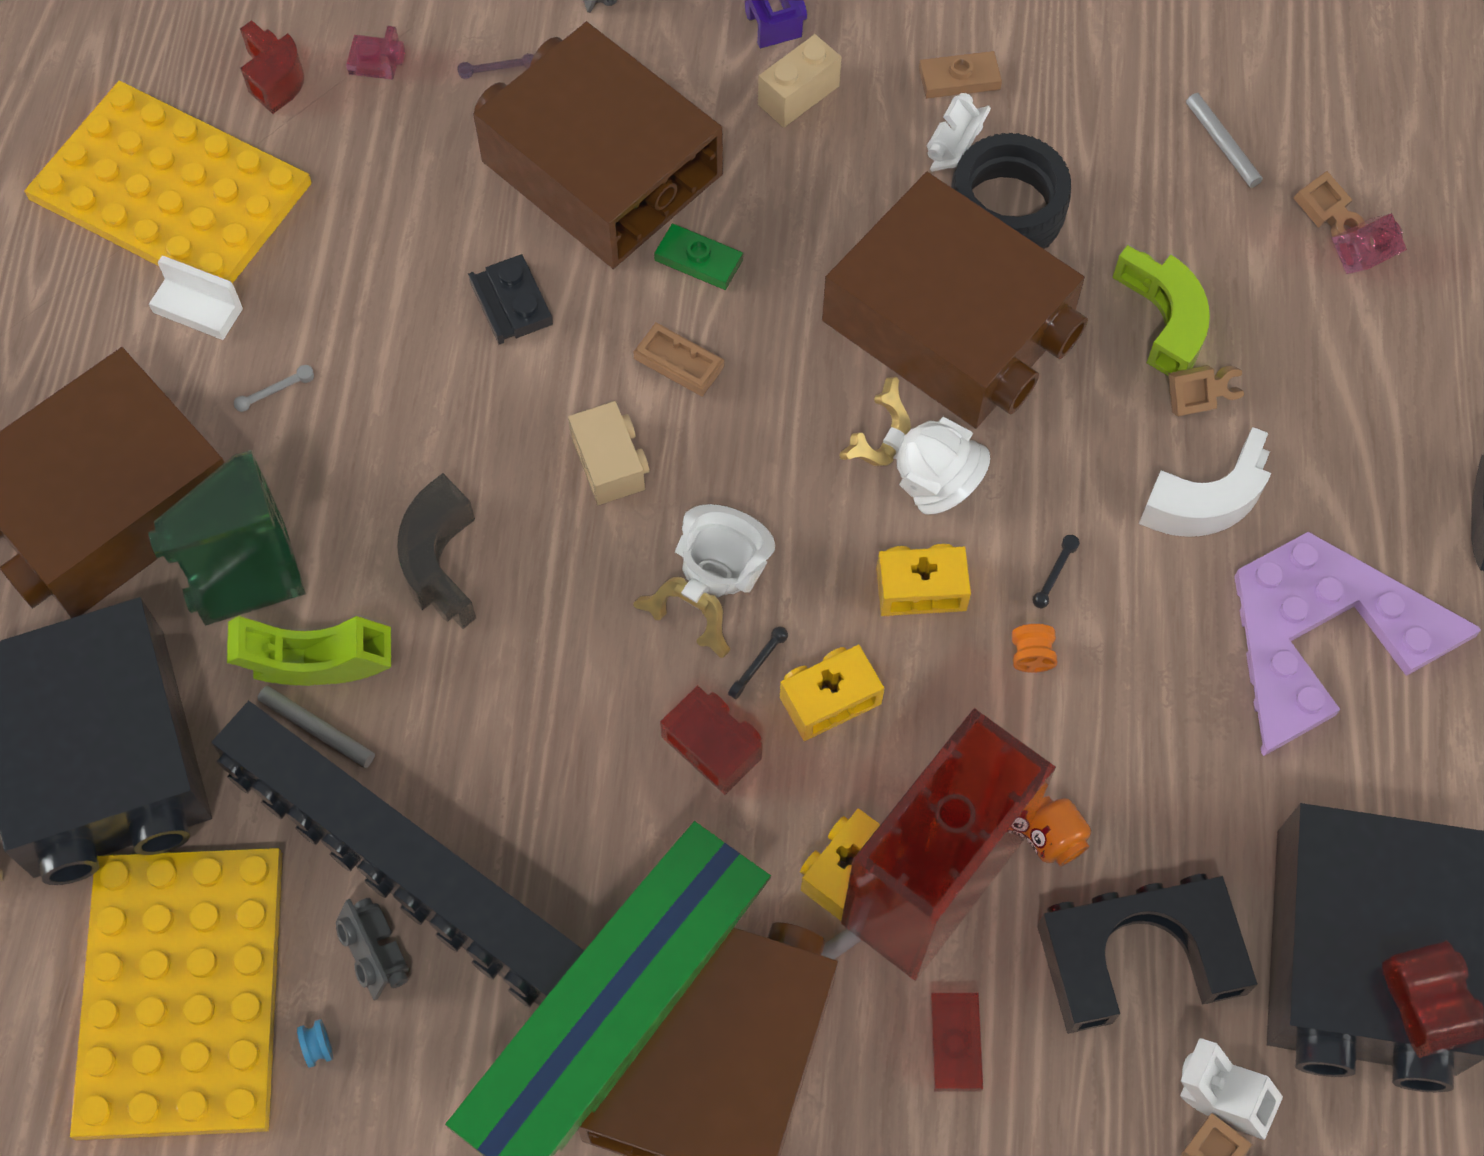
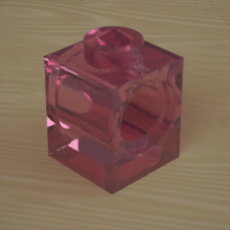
M1392 213L1370 218L1332 237L1346 274L1368 270L1407 250L1402 239V229L1395 221ZM1370 237L1374 240V248L1371 245Z

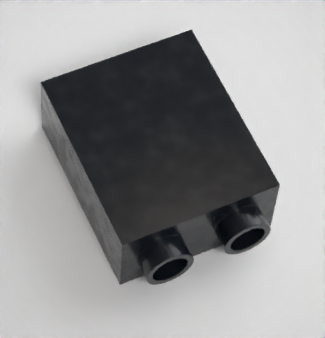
M141 597L0 641V834L4 852L33 878L41 876L42 882L48 885H65L78 882L92 876L99 870L100 866L97 856H103L133 846L134 851L141 855L168 852L184 845L190 839L188 827L212 819L164 633Z
M1300 803L1277 831L1266 1046L1296 1050L1295 1068L1308 1074L1326 1077L1352 1076L1356 1073V1060L1393 1066L1392 1083L1397 1087L1433 1093L1453 1090L1454 1076L1484 1060V831Z

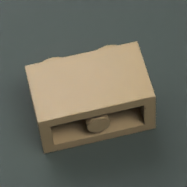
M814 34L758 76V105L782 127H786L839 87L841 56Z
M616 401L568 416L571 438L597 505L645 490L644 474L649 472L648 462L642 448L635 450L631 441L632 438L636 437L632 421L628 414L621 416Z

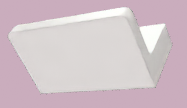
M161 256L158 265L165 280L149 303L152 312L224 340L243 309L233 283L174 259Z

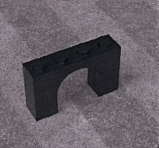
M1195 874L1180 880V885L1164 888L1162 883H1152L1136 889V894L1119 898L1117 892L1105 893L1092 898L1091 904L1077 907L1071 901L1058 903L1047 908V913L1043 914L1037 925L1067 1034L1111 1025L1121 1014L1107 969L1105 950L1109 936L1118 929L1128 925L1148 924L1156 926L1171 934L1180 943L1189 960L1202 1005L1248 995L1258 985L1223 876L1208 879L1207 874Z

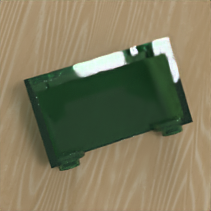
M252 449L235 454L158 517L154 521L155 530L148 532L155 556L157 558L164 556L169 564L178 562L189 584V587L182 589L187 608L190 613L198 612L205 626L306 594L286 525Z

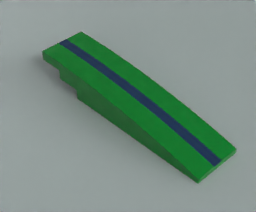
M694 821L619 908L510 1041L446 1122L447 1128L483 1156H554L558 1150L562 1151L591 1111L594 1113L622 1077L771 879V875Z

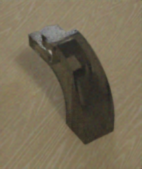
M442 473L423 488L407 508L398 533V558L409 591L421 610L423 611L430 604H433L443 619L448 622L453 618L464 629L476 619L472 602L440 568V559L447 543L472 523L475 518L470 500Z

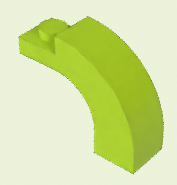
M1127 245L1119 255L1112 278L1150 300L1162 314L1165 328L1153 343L1146 363L1168 377L1169 373L1193 368L1207 336L1210 321L1208 300L1203 287L1193 272L1173 255L1170 254L1163 265L1154 261L1147 253L1139 252Z
M238 616L228 621L227 663L253 670V679L276 684L311 686L352 682L376 675L391 668V627L355 616L331 628L295 631L277 628Z

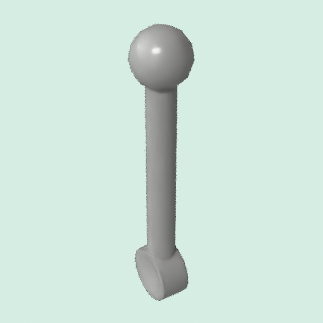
M302 365L297 369V374L248 397L238 396L234 400V408L240 412L247 411L250 404L299 381L303 383L312 381L314 378L312 367Z

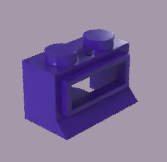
M745 0L747 19L749 21L756 19L758 23L757 43L760 49L802 37L803 20L807 19L804 0H779L783 10L773 12L768 0Z

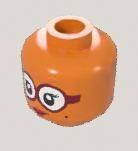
M1045 796L1027 809L1030 818L1025 822L1022 832L1043 862H1057L1061 867L1079 857L1090 847L1087 840L1091 835V828L1070 799L1061 798L1053 801L1050 796Z

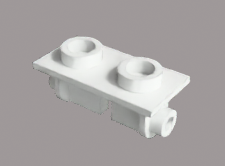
M960 93L959 96L953 97L943 116L946 121L938 125L927 144L928 156L934 160L930 168L932 172L957 167L961 156L964 155L975 137L981 132L983 122L991 109L990 106L977 109L973 105V98L967 93Z

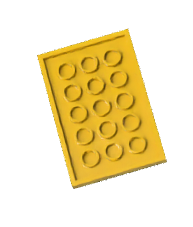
M119 80L27 186L24 192L30 201L159 266L158 261L161 256H166L233 283L312 182L308 173Z
M279 848L177 852L154 855L97 856L100 868L93 874L70 1138L74 1140L269 1131L283 856Z

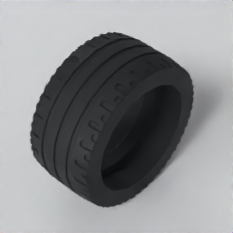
M1020 133L994 134V136L990 135L979 142H975L961 156L951 184L953 189L1043 249L1048 248L1058 236L1065 222L1071 199V176L1062 156L1046 142ZM999 177L1019 179L1032 185L1044 197L1047 205L1038 212L1025 216L1001 215L987 209L975 197L972 189L984 181Z

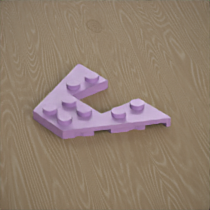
M1310 532L1238 569L1234 576L1237 595L1241 600L1240 616L1242 627L1245 626L1248 646L1246 656L1250 682L1254 685L1255 699L1253 702L1255 712H1258L1263 744L1261 746V753L1263 756L1333 718L1340 711L1338 705L1292 644V640L1355 607L1407 676L1475 638L1481 631L1475 624Z

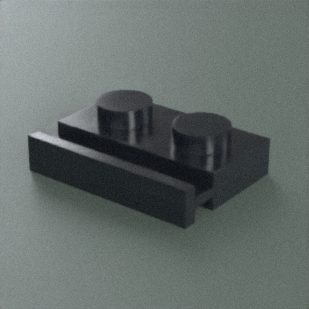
M523 254L485 267L486 271L481 273H468L470 284L498 345L503 344L507 338L513 336L519 338L553 325L552 315Z

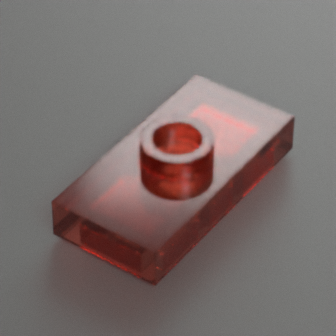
M931 993L930 1012L934 1092H981L983 1090L979 993Z

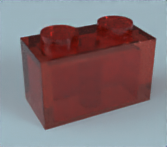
M697 685L660 721L661 737L719 791L726 795L762 759V743L760 742L762 738L758 731L748 722L742 721L739 723L728 713L730 711L729 707L721 697L714 692L707 694Z

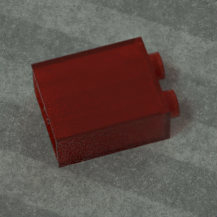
M974 708L853 858L841 924L916 981L1024 841L1056 766Z

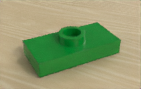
M672 223L654 252V259L656 262L726 290L743 262V252Z

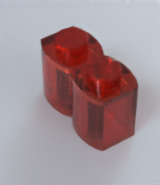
M1448 941L1396 954L1382 963L1389 990L1401 1011L1405 1031L1419 1058L1470 1045L1484 1039V1007L1479 1000L1473 998L1467 989L1468 969L1466 962L1459 952L1454 951Z

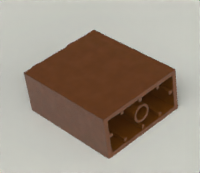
M587 21L564 40L559 37L548 39L538 48L527 70L508 85L503 82L491 85L483 92L475 105L473 116L482 162L612 269L616 268L723 175L722 126Z
M926 171L825 276L822 321L977 429L996 406L1010 415L1021 407L1039 379V373L1031 367L1045 351L1058 359H1062L1076 344L1088 322V318L1076 310L1085 276Z
M120 347L0 431V539L4 537L17 552V555L0 566V570L32 609L52 595L71 618L84 614L242 498L223 458L123 347Z
M783 922L772 923L767 938L733 928L594 1113L591 1111L579 1127L578 1132L582 1142L623 1156H780L834 985L838 961L821 956L825 945L824 938L806 928Z

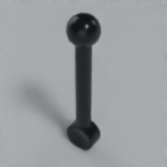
M1066 535L1063 538L1061 544L1063 550L1041 592H1037L1033 596L1032 600L1035 607L1042 609L1049 604L1048 595L1070 553L1076 552L1080 542L1075 535Z
M779 626L772 630L771 640L739 681L737 680L728 692L729 696L735 700L739 698L746 684L778 643H783L787 640L788 632L784 627Z

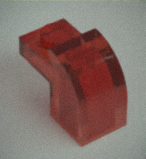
M251 20L241 27L240 31L247 52L253 59L240 69L248 92L274 114L298 95L304 83V71L296 44L288 33L278 40L270 30L266 29L263 31Z

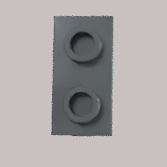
M371 898L360 900L355 905H353L351 899L346 900L336 921L337 935L342 945L345 947L349 946L355 959L354 968L359 983L364 988L368 987L373 1000H377L387 983L390 984L391 988H397L407 983L409 979L406 973L409 971V968L396 941L379 946L377 942L390 937L392 933L379 904H373Z

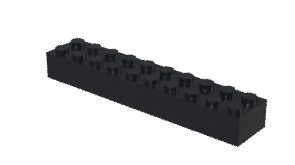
M249 700L212 740L211 743L221 756L217 763L229 773L227 777L233 784L247 794L253 790L263 799L261 801L262 805L279 819H283L287 815L297 825L295 829L312 844L317 845L321 840L332 851L329 855L343 868L351 872L356 866L366 877L365 883L380 896L386 898L390 893L393 894V897L402 904L400 909L409 918L419 925H422L427 920L438 931L435 934L436 937L455 952H458L461 947L464 948L473 958L471 963L484 975L494 980L497 974L501 976L510 986L508 991L525 1006L530 1008L534 1002L540 1006L585 951Z

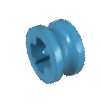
M321 1019L314 1021L312 1028L308 1029L304 1025L297 1027L300 1047L309 1068L316 1066V1062L319 1059H325L326 1062L333 1060L330 1040Z

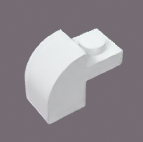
M1202 1038L1199 1039L1194 1052L1187 1056L1183 1064L1181 1082L1184 1088L1180 1096L1184 1101L1207 1116L1213 1113L1232 1129L1265 1140L1283 1098L1268 1076L1233 1065L1217 1043Z

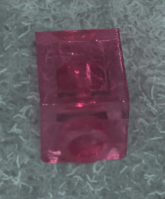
M387 26L384 38L354 35L346 63L349 75L393 80L397 65H402L405 54L404 42L399 41L396 26Z

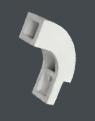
M1252 427L1234 470L1218 481L1196 483L1161 470L1139 524L1165 534L1194 537L1217 533L1238 523L1252 510L1271 473L1263 470L1270 451L1263 449L1268 433Z

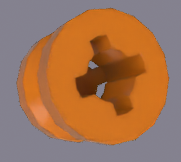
M1027 624L1015 628L1012 631V643L1017 647V652L1013 656L1014 668L1022 672L1037 673L1056 667L1058 663L1057 654L1052 650V644L1056 640L1055 629L1045 624Z

